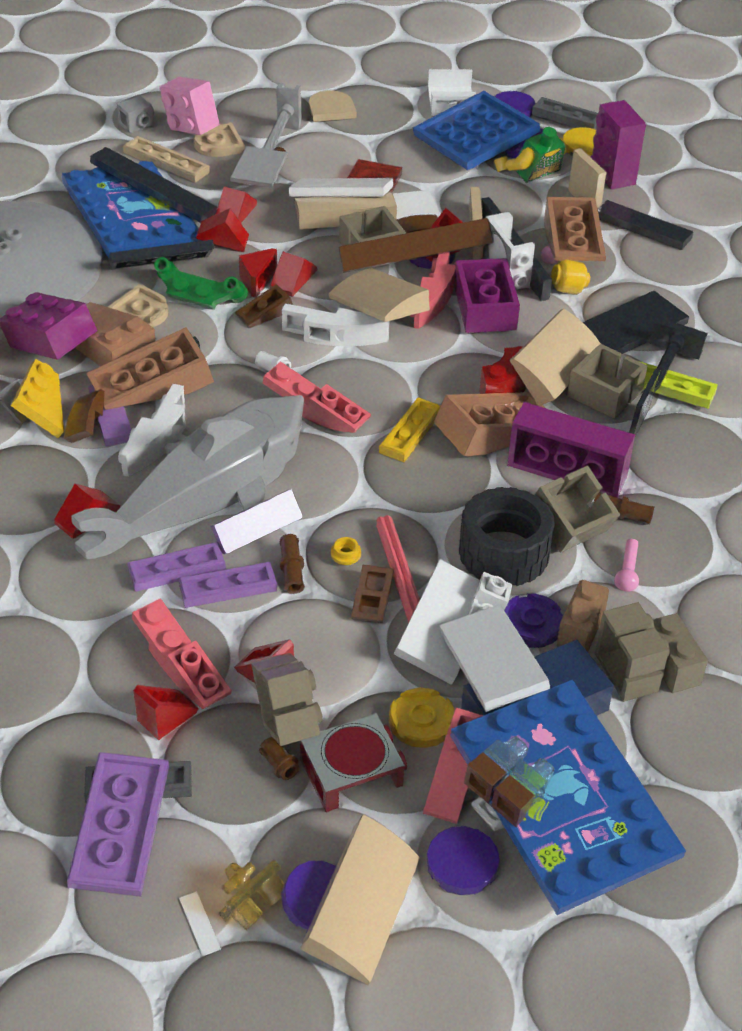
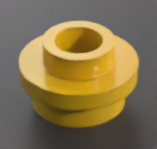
M341 537L331 547V558L338 564L352 565L361 558V548L355 539Z

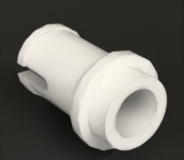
M260 351L255 359L256 367L268 371L280 361L291 368V362L286 357H276L265 351Z

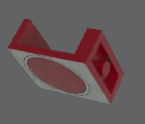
M377 713L320 731L319 736L300 741V760L325 812L339 808V791L390 774L396 788L403 786L404 771L407 770L405 756L401 750L397 751L394 747L391 730L388 725L382 724Z

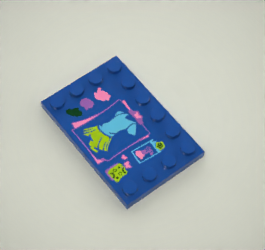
M152 161L137 163L162 176ZM99 167L91 170H73L69 173H62L63 185L108 258L110 252L202 241L196 239L199 228L192 218Z
M573 680L451 729L450 737L467 765L484 752L507 772L506 778L511 775L534 794L531 808L526 813L525 819L517 827L512 825L495 809L494 811L556 915L562 914L684 857L686 849Z

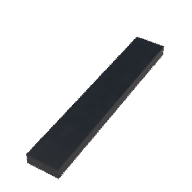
M108 147L90 155V163L199 223L216 214L217 206Z
M490 197L481 198L482 219L486 218V216L501 213ZM512 227L510 242L514 246L525 244ZM533 256L530 287L540 301L549 300L552 278L537 258Z

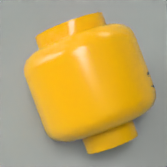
M566 259L555 264L552 268V284H554L555 289L559 292L577 295L582 292L584 287H588L590 273L587 272V267L584 263Z

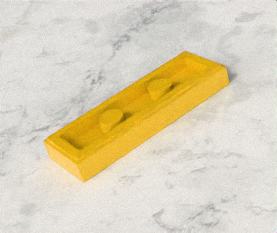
M418 397L379 445V453L405 462L434 425L441 405Z

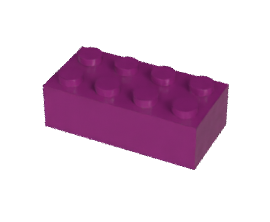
M524 402L512 422L507 466L552 480L561 477L564 479L566 475L589 466L602 486L599 493L618 497L628 476L635 434Z

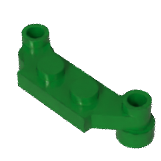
M164 257L158 258L154 263L158 277L167 287L166 294L169 297L214 310L216 305L227 300L240 303L247 298V287L236 277L231 276L223 282H217L179 271L173 262L168 261Z

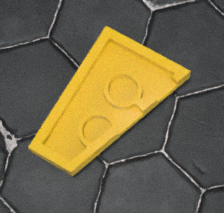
M35 359L29 366L11 407L56 438H59L64 432L59 374L50 365Z

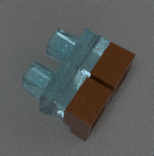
M517 736L509 739L504 744L497 739L467 765L464 784L488 804L492 801L491 807L515 827L525 819L528 810L536 802H540L543 799L546 786L552 779L555 770L554 766L541 758L532 766L527 764L523 759L527 756L529 749L526 743Z

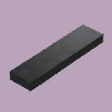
M606 200L597 209L599 220L682 250L693 237L694 231Z

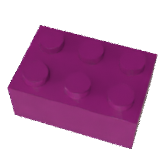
M626 100L600 104L599 112L596 116L597 126L596 133L593 136L594 147L591 158L606 172L605 183L611 190L634 186L637 182L646 123Z
M507 258L456 260L454 288L465 333L517 330L520 303Z
M40 292L28 295L25 299L26 301L8 309L5 315L0 318V327L10 348L56 360L97 332L86 303Z

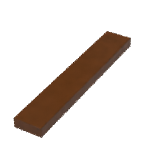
M488 218L339 246L338 249L343 273L490 245L493 242Z

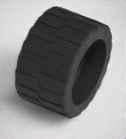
M496 487L495 489H487L474 495L466 503L461 519L459 555L466 570L479 580L483 572H486L493 576H499L506 582L516 586L524 585V583L531 582L536 577L541 576L549 563L555 526L554 515L550 511V507L538 496L513 487ZM492 532H510L520 535L525 539L503 541L493 538L488 534Z

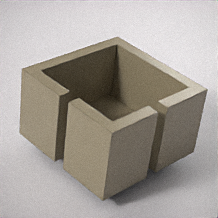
M385 206L365 210L363 235H361V212L339 216V242L342 246L406 234Z
M599 344L571 370L567 396L615 419L627 407L628 403H631L643 391L647 365L625 356L623 358L620 379H617L621 353Z
M589 466L566 475L564 479L561 477L540 486L535 493L544 503H547L554 515L555 526L552 541L560 553L608 531L620 516V513L606 493L601 494L593 506L589 507V504L602 489Z
M636 602L603 611L595 655L620 698L625 702L659 692L667 656H669V645L666 639L661 637L656 628H654V622L650 614L645 613L640 603Z
M291 653L251 663L263 724L277 743L283 746L319 736L318 723H321L323 718L319 704L312 702V691L316 690V681L312 670H308L302 661L298 662Z

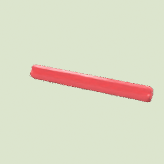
M389 515L380 516L376 520V527L389 566L393 569V578L409 623L420 598L393 519Z

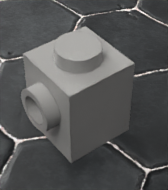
M137 96L117 103L119 124L129 133L153 125V106L143 97Z

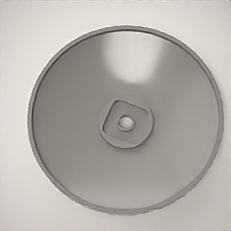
M0 201V318L5 315L8 309L20 305L26 301L25 299L28 295L35 292L74 301L82 299L97 282L103 265L101 245L89 225L78 216L55 206L27 201Z

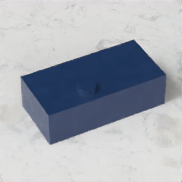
M578 640L534 657L549 679L550 689L573 680L596 716L609 711L614 685ZM470 683L463 685L461 709L484 716L518 702L515 701L486 712Z

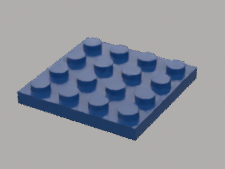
M482 91L413 127L414 136L466 170L475 168L486 160L494 158L499 153L540 132V123L486 91Z

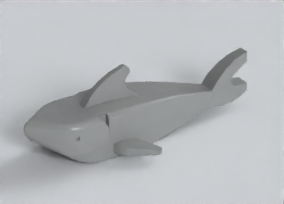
M303 396L259 398L248 401L223 416L204 421L199 429L183 441L166 444L164 450L168 455L153 469L117 512L105 508H91L71 515L72 524L80 531H88L75 542L76 550L86 559L99 558L122 548L133 538L203 518L237 502H240L243 511L263 502L265 486L280 476L286 462L292 459L296 453L304 408Z

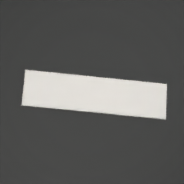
M197 891L179 897L202 956L221 950Z

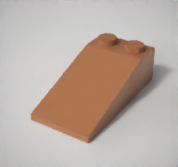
M547 197L544 227L554 260L606 261L596 199L584 197Z
M89 302L86 306L97 328V332L75 348L97 365L102 366L155 342V329L138 316Z
M187 327L87 372V376L95 391L99 389L105 391V410L162 399L163 395L168 393L172 384L184 386L185 395L214 382L206 358Z
M530 392L445 395L434 423L442 431L443 435L455 445L460 454L467 457L487 455L510 447L512 422L523 403L526 402L536 406L538 404Z

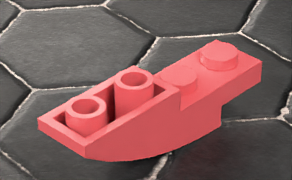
M450 252L439 254L438 258H433L429 277H422L420 287L429 290L430 310L410 315V317H414V328L419 329L434 319L444 309L453 294L456 265L449 264Z
M281 361L263 377L262 383L282 397L303 396L304 408L302 417L320 426L341 432L355 433L371 416L365 409L328 384L319 388Z
M161 598L132 612V620L148 641L150 653L177 687L196 705L204 709L232 693V690L196 640L191 642Z

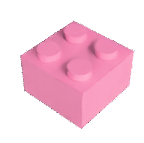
M177 77L159 86L170 130L202 135L220 125L209 81Z

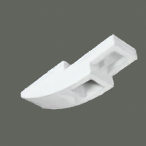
M286 303L282 308V330L304 335V342L329 346H365L385 343L389 339V321H381L363 312L338 308L335 314Z
M172 384L168 393L163 395L161 405L157 412H153L151 419L142 417L136 428H132L127 444L121 447L118 455V461L122 464L123 476L129 477L155 462L165 453V445L176 442L186 428L184 386Z

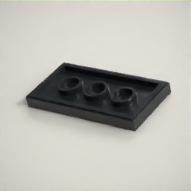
M213 239L110 252L108 259L109 268L112 270L151 265L160 257H164L171 262L205 258L214 249Z
M653 290L583 323L602 345L620 352L622 355L649 342L657 316L682 325L688 324L689 316Z

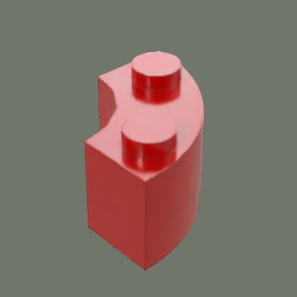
M523 346L504 348V355L499 361L492 365L482 366L480 394L520 393L526 390V385L510 362V359Z

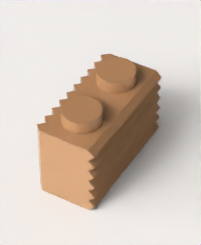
M586 580L579 581L560 622L557 647L578 640L587 652L590 650L601 624L603 611L606 610L609 595L607 587Z

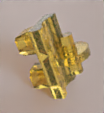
M273 860L251 880L249 876L256 871L255 866L251 862H248L243 867L236 863L229 864L225 868L228 881L222 885V889L226 894H230L235 888L238 892L224 904L225 907L218 914L225 922L232 917L245 930H248L264 914L251 900L257 893L271 907L282 899L281 893L284 883L277 875L282 867Z

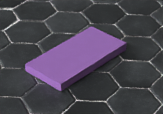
M99 752L67 879L68 888L141 897L168 775L169 760Z

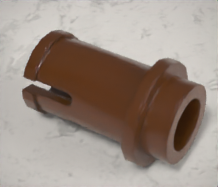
M269 737L261 743L259 752L274 768L273 772L276 777L289 780L298 773V758L295 755H290L273 737Z

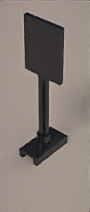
M657 316L649 343L666 350L637 403L629 433L635 434L636 437L650 409L653 395L660 388L676 354L680 353L699 360L708 335L707 332Z

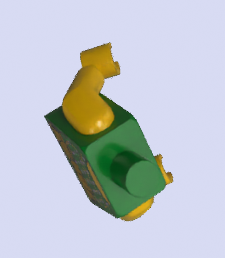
M545 127L542 134L528 138L525 141L517 158L508 159L507 156L494 160L497 172L515 170L525 183L560 171L563 157L567 153V147L564 140L557 136V131L554 128Z

